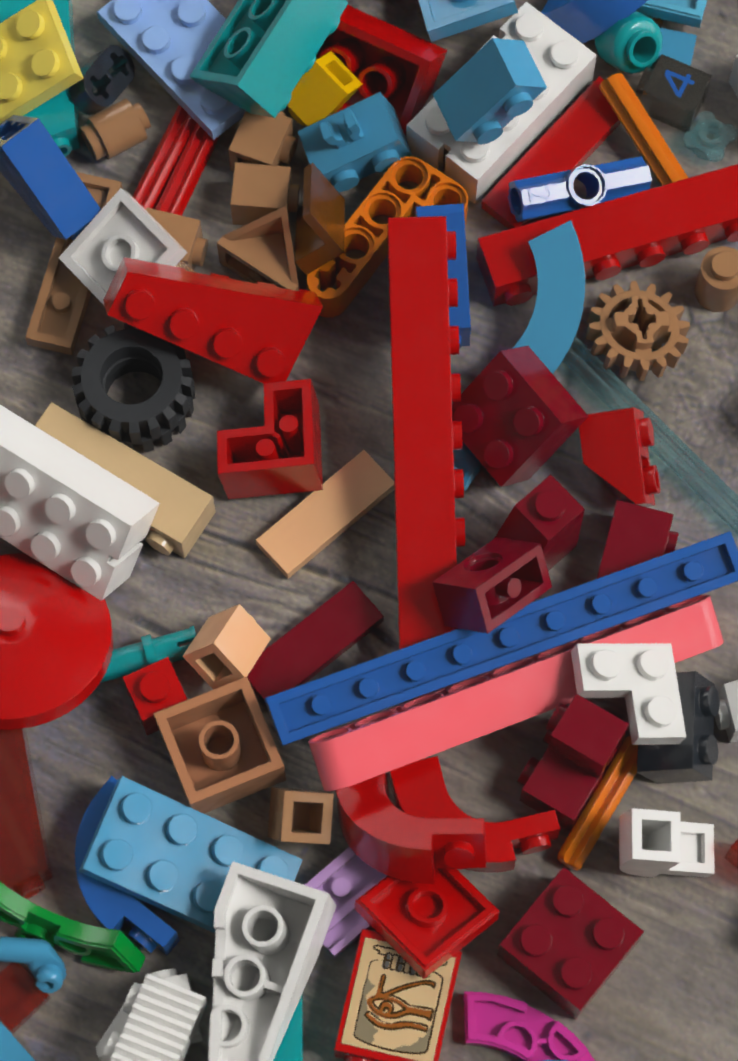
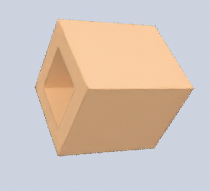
M238 604L208 617L183 657L212 689H216L246 677L271 638L256 623L255 619Z

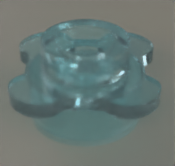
M701 112L697 115V124L692 131H687L684 134L683 143L686 148L692 149L693 153L703 160L710 162L721 161L724 158L728 143L734 142L737 138V128L733 124H724L718 121L712 112ZM713 134L715 138L711 140L706 135Z

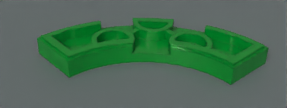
M0 882V921L18 927L14 936L46 940L53 948L55 945H58L68 952L82 955L81 962L121 972H140L146 957L120 930L96 927L60 916L23 898Z

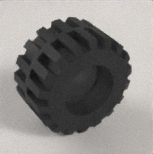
M124 323L125 329L116 331L114 325L104 328L105 337L100 339L96 334L88 340L90 350L81 349L76 357L79 367H73L72 379L74 385L72 388L80 417L83 421L135 450V446H143L144 453L154 451L153 443L160 440L164 446L173 441L171 432L174 430L181 434L186 428L185 417H192L195 387L190 361L186 359L185 349L143 330L136 329L127 323ZM130 372H146L161 381L157 392L148 400L138 404L119 403L107 395L113 382L120 376Z

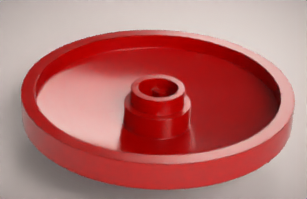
M18 553L0 555V729H24L42 725L62 717L79 706L92 694L103 679L110 664L113 651V629L105 599L100 601L31 556Z

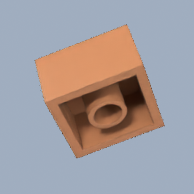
M247 676L154 713L158 730L190 808L205 814L286 781L284 764Z

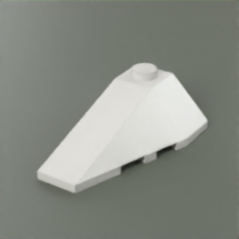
M232 861L214 909L215 954L214 959H212V977L214 980L213 1005L210 1013L209 1061L274 1060L319 956L337 906L329 893Z

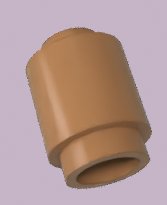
M125 98L87 118V124L79 127V131L87 149L97 161L103 157L111 159L147 140L145 130L150 128L151 124L140 103L132 105Z

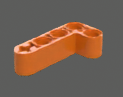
M405 156L400 158L401 160L394 162L346 222L344 253L307 275V290L316 292L323 305L319 315L322 317H335L345 311L387 257L388 223L378 224L372 220L374 217L379 215L416 217V206L464 204L466 226L468 194L465 188L417 157ZM405 181H413L419 186L414 189H404L399 184ZM353 249H359L364 251L366 255L359 259H351L345 253ZM335 282H336V290H335L334 288H331V287L335 284Z

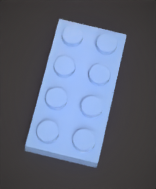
M111 0L97 11L99 21L213 140L243 118L245 110L199 85L189 77L226 20L208 0Z

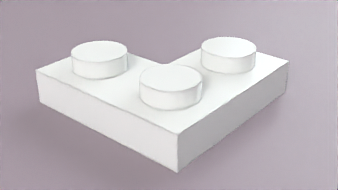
M671 643L575 645L571 650L577 694L584 698H625L632 745L680 744L686 738Z

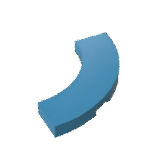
M571 220L528 241L537 269V298L530 322L522 337L513 347L529 346L552 374L560 366L572 346L581 321L585 299L583 254Z

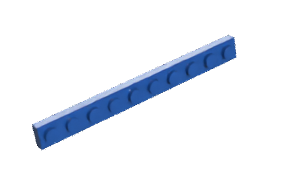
M729 531L531 602L488 634L456 629L266 697L265 702L281 747L738 582V549L732 533Z

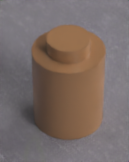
M721 246L710 250L704 256L695 284V296L705 309L713 312H725L732 309L738 303V250Z

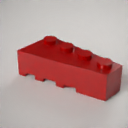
M123 257L103 299L107 315L261 383L287 380L323 308L316 292L302 289H298V291L279 288L275 284L258 281L257 283L230 279L229 276L214 273L208 275L185 271V268Z

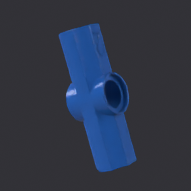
M642 156L599 165L583 164L572 170L510 182L508 202L510 211L514 214L517 222L568 213L650 189L652 178L649 165L644 162ZM575 179L584 184L586 188L585 199L580 198L575 193L573 188Z

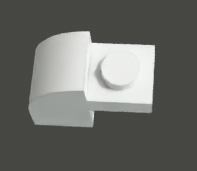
M632 808L619 817V869L627 874L651 878L659 874L709 877L715 874L714 824L681 822L680 812Z

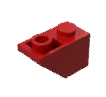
M635 407L587 414L589 417L579 426L583 464L635 504L644 507L655 506L654 494L660 493V477L657 466H650L648 447L654 446V430L651 419L649 417L644 418L643 411Z

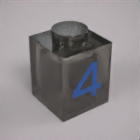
M661 54L654 69L646 67L636 92L642 95L641 104L651 118L689 134L707 98L712 75Z

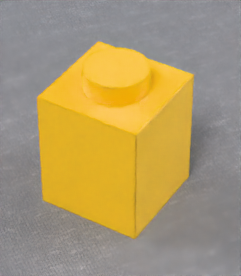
M330 51L317 59L311 69L302 75L291 93L292 97L287 105L288 111L299 124L310 126L335 114L361 87L362 83Z

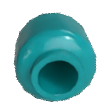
M635 11L627 18L617 21L606 32L595 37V47L598 55L606 63L622 72L635 74L645 71L657 60L662 49L663 36L660 27L651 18Z

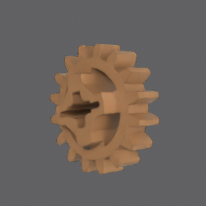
M631 281L628 291L625 292L622 287L615 284L609 296L604 293L598 296L596 305L591 308L587 323H589L585 336L586 339L594 341L591 354L593 356L604 354L606 359L603 368L607 370L616 364L620 367L619 373L621 378H625L629 370L636 371L639 381H644L648 370H651L658 378L662 377L666 366L671 368L677 366L680 356L684 354L689 342L686 335L690 328V322L680 320L685 310L684 307H671L669 305L672 297L670 292L663 294L661 297L655 295V284L651 283L646 291H641L637 282Z

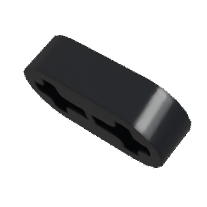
M111 45L92 56L83 66L81 73L84 79L69 87L70 97L75 107L86 115H94L113 104L131 83L135 76V67L130 55L123 48ZM110 68L113 69V71L111 72V74L108 72V70H109ZM93 86L96 88L94 93L91 91Z

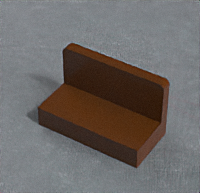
M314 163L304 168L303 206L298 209L296 215L295 263L306 275L344 253L345 199Z

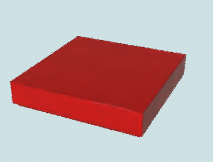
M435 868L434 884L414 883L386 876L355 900L354 908L423 979L496 922L500 912L462 873L454 868Z

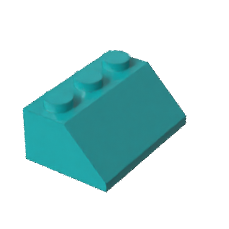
M238 0L189 77L199 85L250 114L276 118L278 113L289 104L292 97L291 93L302 75L308 72L314 65L316 54L327 36L337 29L340 23V16L349 3L346 0Z

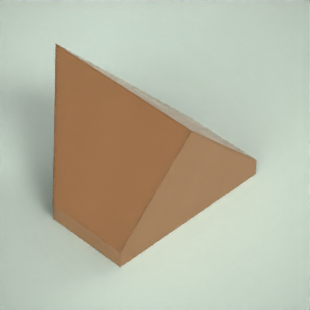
M287 206L223 235L217 242L219 263L248 282H264L275 284L279 288L298 291L299 285Z

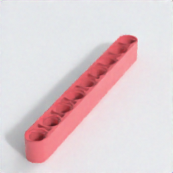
M699 595L313 737L308 743L324 791H335L355 785L557 708L560 703L564 705L571 703L577 693L571 650L576 644L671 643L674 663L722 645L724 640L710 595Z

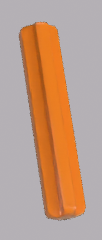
M619 72L606 78L600 84V90L647 165H649L659 184L662 186L687 179L688 176L624 75Z
M631 736L625 738L558 852L557 860L572 870L578 871L582 868L637 773L638 745H632Z

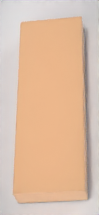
M363 450L323 483V490L313 491L258 537L256 545L289 579L395 489L394 481Z

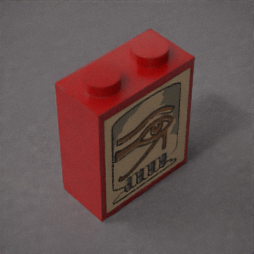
M362 929L335 1044V1057L343 1058V1061H439L462 951H458L423 979L377 932Z

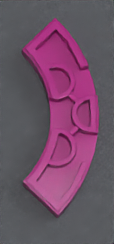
M464 991L465 1045L493 1048L514 1056L521 1061H595L588 1048L575 1034L559 1021H555L543 1012L528 1006L527 1003L497 994Z

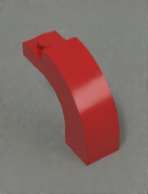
M438 756L418 760L389 771V782L396 807L401 811L426 819L473 818L459 809L449 796ZM551 810L504 822H485L486 868L465 869L486 873L514 870L516 863L515 849L521 848L522 854H532L550 848V841L557 840L560 832L556 811Z
M387 772L355 785L335 790L339 822L343 836L353 852L373 869L408 882L434 884L435 868H486L487 851L484 818L426 819L409 815L398 809L389 800Z

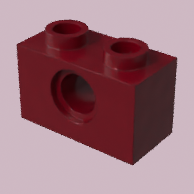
M496 537L432 582L444 626L486 634L552 588L541 543Z

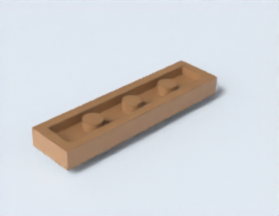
M77 172V175L101 209L122 188L120 181ZM56 237L25 339L27 345L73 355L92 292L59 259V256L74 240H71L70 237L66 240Z

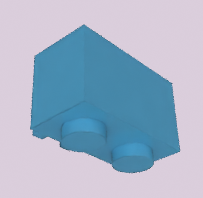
M492 38L445 82L433 96L455 141L487 144L499 138L503 133V128L511 120L527 112L533 106V100L547 86L524 41Z
M381 92L297 131L309 164L314 163L338 192L350 190L359 183L360 179L375 172H386L394 162L401 160L400 158L412 155L395 109Z

